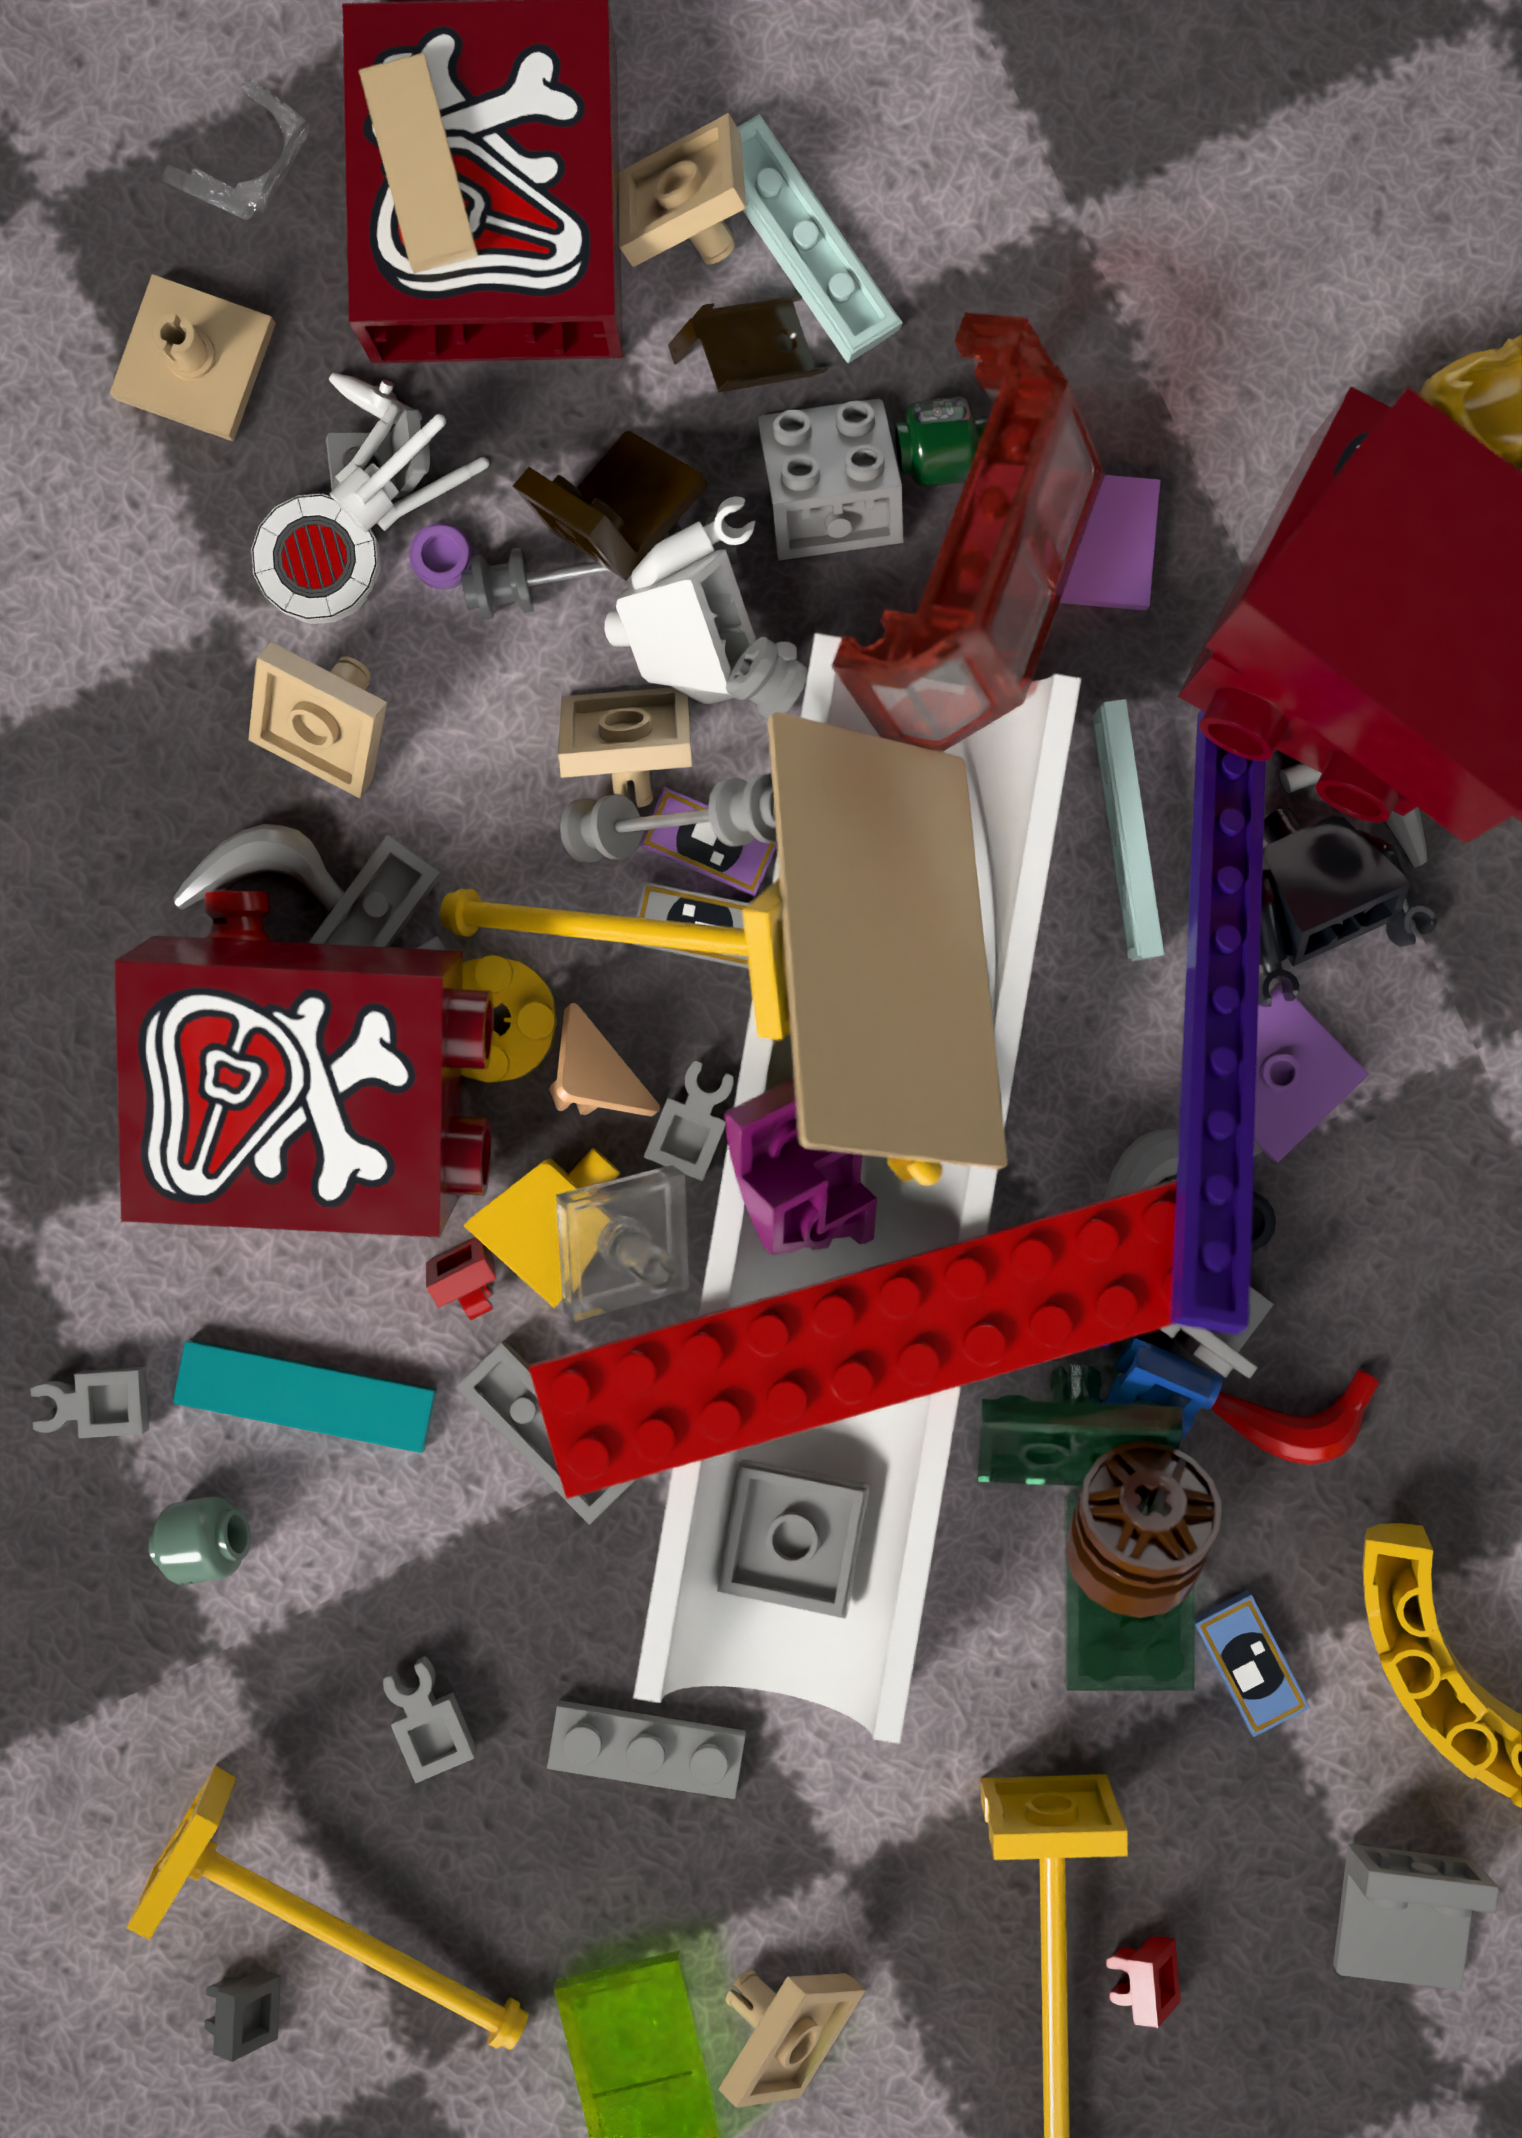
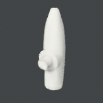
M332 373L329 381L347 399L380 419L393 403H397L401 407V413L394 424L397 423L405 409H413L397 400L396 395L392 392L394 384L388 380H382L380 386H373L358 378L343 374ZM419 412V417H420V421H421V419H422V416H421V415H422V414Z

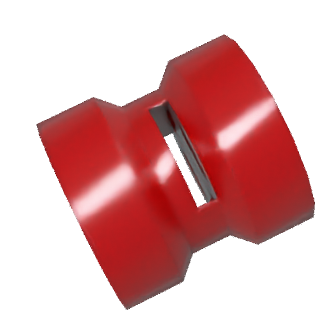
M215 891L204 893V912L213 919L211 932L205 938L271 941V938L264 932V925L262 924V919L270 913V893L261 891Z

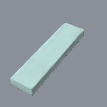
M759 114L738 126L742 139L746 209L742 211L845 361L850 363L899 331L903 322Z
M1126 699L1104 702L1092 715L1128 959L1132 958V961L1152 959L1163 956L1164 949Z

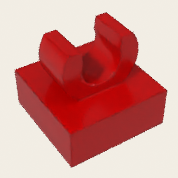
M476 1237L425 1262L426 1288L438 1308L458 1299L470 1321L493 1309V1305L489 1300L492 1294L487 1284L496 1280L494 1256Z
M1149 1937L1137 1951L1128 1947L1120 1948L1106 1959L1108 1968L1124 1970L1130 1976V1984H1118L1109 1992L1110 2000L1120 2006L1132 2005L1134 2024L1159 2028L1181 2002L1175 1938Z

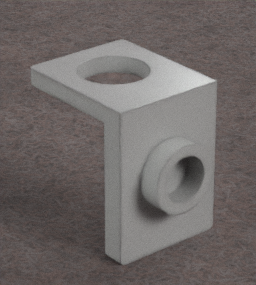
M405 409L391 432L386 435L374 453L379 463V469L421 429L419 409ZM328 433L326 436L332 491L340 484L335 476L344 469L343 459L345 454L352 449L360 448L370 433ZM429 443L390 479L399 491V494L394 498L410 495L422 477L428 473L430 465Z

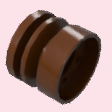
M1149 1441L1118 1445L1097 1458L1084 1478L1077 1506L1074 1509L1068 1527L1065 1549L1072 1577L1086 1595L1113 1613L1138 1618L1167 1613L1185 1601L1196 1584L1207 1561V1556L1220 1532L1222 1503L1213 1479L1192 1457L1170 1445Z

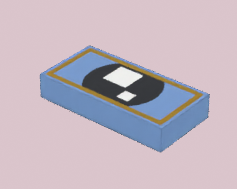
M1248 1590L1191 1619L1253 1737L1310 1708L1254 1598Z

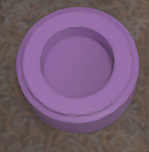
M433 523L422 528L413 538L409 549L410 564L418 578L429 587L439 590L452 589L461 585V571L471 569V556H474L473 547L466 534L458 527L448 523Z

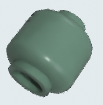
M222 1496L172 1503L160 1513L156 1521L154 1530L149 1538V1553L152 1561L159 1567L163 1575L176 1585L182 1586L228 1578L239 1568L242 1559L248 1554L251 1543L250 1526L244 1513L235 1508L230 1501Z

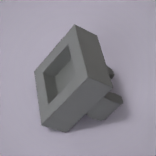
M258 1971L240 1980L227 1978L207 1987L206 1995L216 1998L215 2016L205 2020V2029L214 2035L213 2055L233 2062L278 2039L280 1975Z

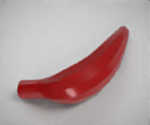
M1357 1370L1347 1389L1333 1406L1310 1416L1280 1413L1222 1391L1219 1392L1211 1409L1239 1434L1263 1451L1286 1461L1313 1465L1329 1462L1341 1457L1351 1448L1360 1431L1364 1411L1380 1382L1371 1375Z

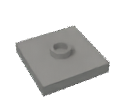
M741 1460L738 1468L717 1591L845 1619L849 1611L870 1485L752 1460Z

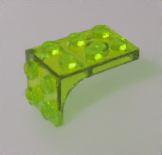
M680 1950L556 1980L554 1988L555 1997L589 2138H725Z

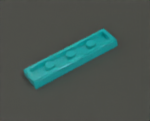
M189 1339L184 1343L172 1404L423 1453L427 1443L437 1388Z

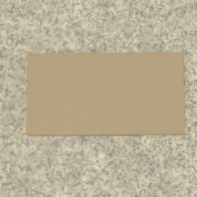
M774 712L768 717L801 1144L804 1147L997 1170L1006 1167L1008 1161L968 781L964 759L781 712Z

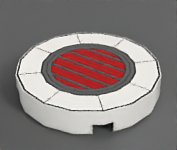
M324 494L300 495L276 506L259 525L251 549L253 575L264 596L284 614L309 624L337 622L358 611L368 599L367 596L372 591L374 583L376 584L381 570L379 544L372 530L370 529L365 533L332 497Z

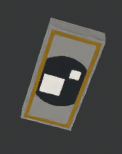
M644 881L636 917L745 929L743 909L750 903ZM632 944L749 969L748 956Z

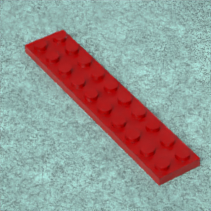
M1177 1179L531 1364L529 1372L565 1498L569 1499L1175 1325L1171 1324Z

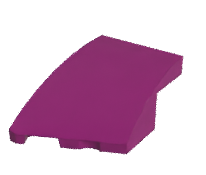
M795 1077L725 1112L729 1153L738 1186L764 1248L771 1255L795 1253L802 1248H811L812 1250L827 1249L832 1240L836 1238L850 1237L858 1244H867L874 1240L877 1197L861 1183L863 1154L804 1147L801 1144Z

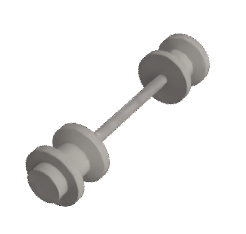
M772 773L756 775L749 782L741 778H730L720 781L711 793L709 809L640 817L636 806L624 795H607L598 801L590 798L577 799L572 801L562 814L560 824L562 842L569 855L583 863L596 862L604 856L609 859L630 857L640 844L642 830L706 822L711 823L718 839L728 846L746 845L754 837L765 843L777 842Z

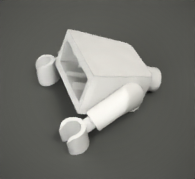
M737 496L727 498L721 503L714 522L704 527L700 522H697L657 543L632 571V585L617 597L616 609L611 610L605 619V634L609 643L615 647H631L641 676L649 683L671 686L702 704H714L735 698L727 692L728 678L742 654L756 641L726 550L714 551L712 546L721 540L731 545L743 544L750 538L755 521L747 523L743 528L735 529L728 526L724 520L725 515L735 512L744 506L745 499ZM789 642L775 643L779 656L786 661L797 659V648L794 644Z

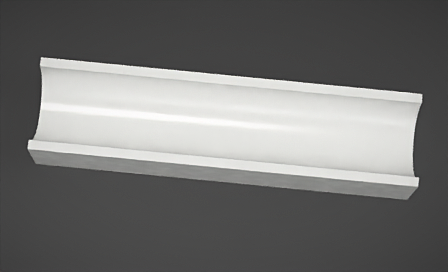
M815 633L801 718L963 758L966 763L1005 1129L1081 678L1054 674L1052 677L1044 680L1014 683L975 681L938 676L900 668L868 658L848 648L842 642V638ZM778 853L773 883L780 878ZM753 1000L734 1107L795 1077L792 1032L790 1031L782 1040L757 1037ZM728 1146L699 1316L986 1234L997 1169L941 1163L943 1166L941 1178L935 1184L922 1185L915 1178L909 1182H903L888 1165V1157L863 1154L861 1183L877 1197L874 1240L867 1244H858L850 1237L836 1238L832 1240L827 1249L812 1250L811 1248H802L795 1253L771 1255L764 1248L742 1198ZM961 1386L673 1468L634 1698L660 1703L661 1699L670 1692L700 1686H729L770 1691L805 1699L834 1709L862 1724L871 1733L874 1740L900 1744ZM741 1460H752L870 1485L849 1611L845 1619L717 1591L738 1468Z

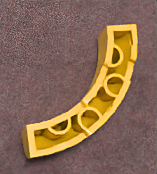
M1392 1523L1378 1524L1367 1528L1362 1567L1364 1601L1375 1647L1383 1670L1396 1696L1416 1726L1443 1756L1469 1778H1477L1493 1790L1511 1798L1516 1806L1522 1808V1715L1494 1698L1480 1686L1463 1668L1446 1644L1437 1624L1433 1604L1431 1581L1433 1548L1422 1525Z

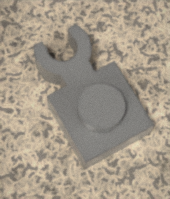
M695 1061L690 1065L685 1075V1087L689 1094L686 1103L683 1104L667 1098L644 1157L703 1181L726 1126L725 1120L710 1114L715 1104L721 1103L730 1095L734 1078L726 1073L721 1087L716 1092H704L700 1089L697 1082L703 1064Z
M145 1367L81 1371L74 1374L75 1390H72L71 1387L60 1381H47L30 1389L31 1397L49 1396L57 1404L55 1417L40 1418L33 1422V1430L42 1433L53 1432L66 1426L72 1420H77L79 1438L136 1435L150 1430Z
M425 1656L419 1658L414 1665L416 1674L420 1679L418 1687L407 1688L403 1686L395 1669L387 1672L383 1679L384 1691L389 1700L405 1710V1713L396 1716L390 1725L415 1784L474 1759L478 1751L453 1692L441 1698H435L432 1691L436 1679L435 1669L430 1660Z

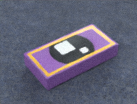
M664 786L652 816L709 809V806ZM706 822L645 830L639 846L756 897L776 852L777 842L765 843L754 837L746 845L728 846L718 839L711 823Z

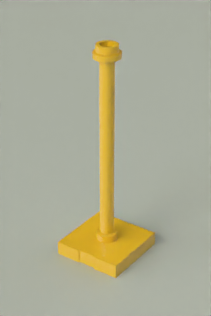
M780 878L743 909L745 929L482 902L475 890L464 888L448 893L442 900L440 907L441 923L444 928L452 930L458 936L470 937L476 933L479 927L748 956L757 1037L782 1040L791 1031Z
M216 1765L213 1767L150 1871L126 1926L127 1929L150 1940L186 1879L189 1877L198 1881L203 1876L489 2031L487 2044L496 2049L503 2046L511 2050L516 2045L525 2029L529 2016L528 2012L520 2008L519 2001L510 1997L502 2007L216 1852L218 1844L212 1841L211 1838L220 1824L237 1778Z
M1107 1774L980 1778L981 1805L985 1822H988L989 1840L994 1860L1039 1859L1044 2138H1070L1066 1858L1128 1856L1127 1828Z

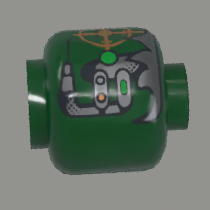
M956 396L912 403L906 410L904 420L895 422V442L900 473H910L914 482L920 487L967 482L976 474L979 457L990 455V435L986 416L974 417L972 406L963 397Z

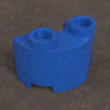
M1134 1337L1125 1346L1113 1366L1125 1373H1120L1117 1376L1107 1397L1104 1400L1099 1399L1089 1425L1129 1443L1149 1441L1169 1445L1176 1436L1182 1439L1186 1437L1200 1408L1209 1410L1213 1406L1221 1390L1223 1376Z

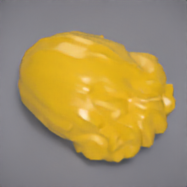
M1522 335L1513 340L1509 338L1501 348L1473 352L1450 363L1425 381L1419 395L1522 472Z

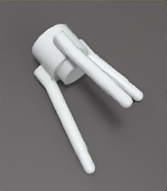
M393 403L388 407L380 421L377 422L352 461L335 476L340 484L330 492V495L365 533L376 523L386 531L401 516L487 469L490 464L488 458L480 457L465 466L463 465L393 504L391 500L399 494V491L390 479L446 424L445 416L442 414L435 415L380 469L372 463L363 471L401 413L400 405Z

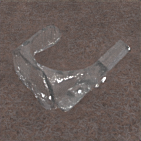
M245 77L240 84L241 89L273 114L283 132L285 144L276 164L264 175L251 181L238 183L236 188L220 182L199 169L194 168L189 174L170 165L164 171L163 180L173 187L241 219L248 220L255 211L264 213L268 209L304 145L311 125L285 102L282 105L280 99L277 96L274 98L271 95V91L267 88L264 90L261 88V84L257 82L254 84L250 78Z

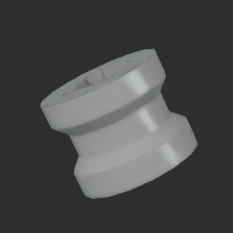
M761 637L753 642L739 658L728 678L726 689L736 699H749L755 703L758 714L768 721V717L774 712L786 713L794 704L807 681L808 669L798 660L786 661L778 655L776 644L766 637Z

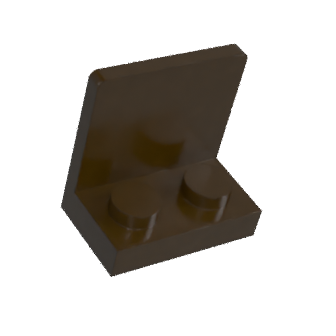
M626 431L577 488L561 475H557L551 481L530 467L525 470L512 487L551 532L627 581L636 566L663 539L706 489L708 481L701 472L635 433Z

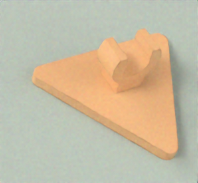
M575 1003L567 1006L564 1009L557 1080L549 1088L557 1110L564 1111L570 1104L576 1103L581 1115H587L598 1107L651 1117L660 1111L658 1102L582 1009Z

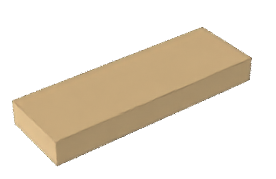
M421 53L360 69L364 92L413 273L478 257L425 54Z

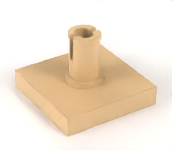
M729 113L618 172L619 248L632 267L688 238L706 264L720 262L733 251L735 237L724 220L746 209L741 132Z
M152 274L109 394L117 401L234 442L276 323L269 315Z
M270 641L259 654L256 661L248 740L346 792L361 798L373 780L387 702L366 691L370 684L371 675L366 666L357 659L343 656L329 672Z
M672 687L561 696L558 743L561 778L611 774L613 794L624 795L629 799V780H632L634 782L637 808L649 805L654 799L649 770L692 767L689 697Z
M750 1969L742 1973L733 1984L741 1994H738L735 1990H729L725 2000L755 2030L718 2090L736 2108L800 2098L866 1989L848 1974L839 1973L790 1976L786 1978L776 1994L759 1977L755 1970Z

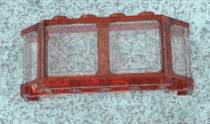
M964 313L954 342L961 357L971 358L975 367L974 374L981 389H985L993 409L918 611L914 615L885 610L881 623L886 632L877 643L871 646L860 647L855 638L842 636L831 665L878 735L882 738L943 752L1024 704L1103 483L1105 471L1069 382L1041 345L1036 331L1026 317Z

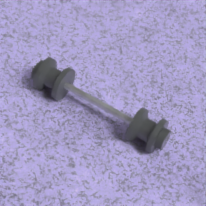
M716 514L707 516L705 526L715 521ZM677 522L668 532L669 537L682 530ZM722 540L712 545L714 551L726 550L731 565L738 564L736 545L727 544ZM521 547L512 549L508 563L489 566L481 554L471 556V569L461 571V581L468 610L479 608L482 619L488 620L493 619L498 604L516 602L523 613L534 612L532 585L612 571L595 561L528 573L524 551Z

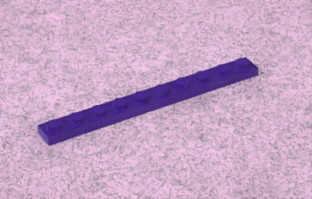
M1200 710L1197 714L1171 1324L1238 1335L1249 1328L1266 761H1255L1239 757L1210 741L1199 727L1205 711Z

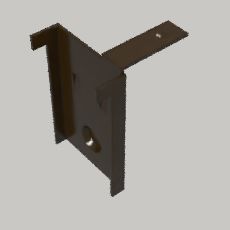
M801 295L713 308L715 306L714 303L702 305L693 318L689 319L668 344L674 365H676L698 340H701L718 393L811 377L828 369L827 367L815 368L793 303L801 300Z

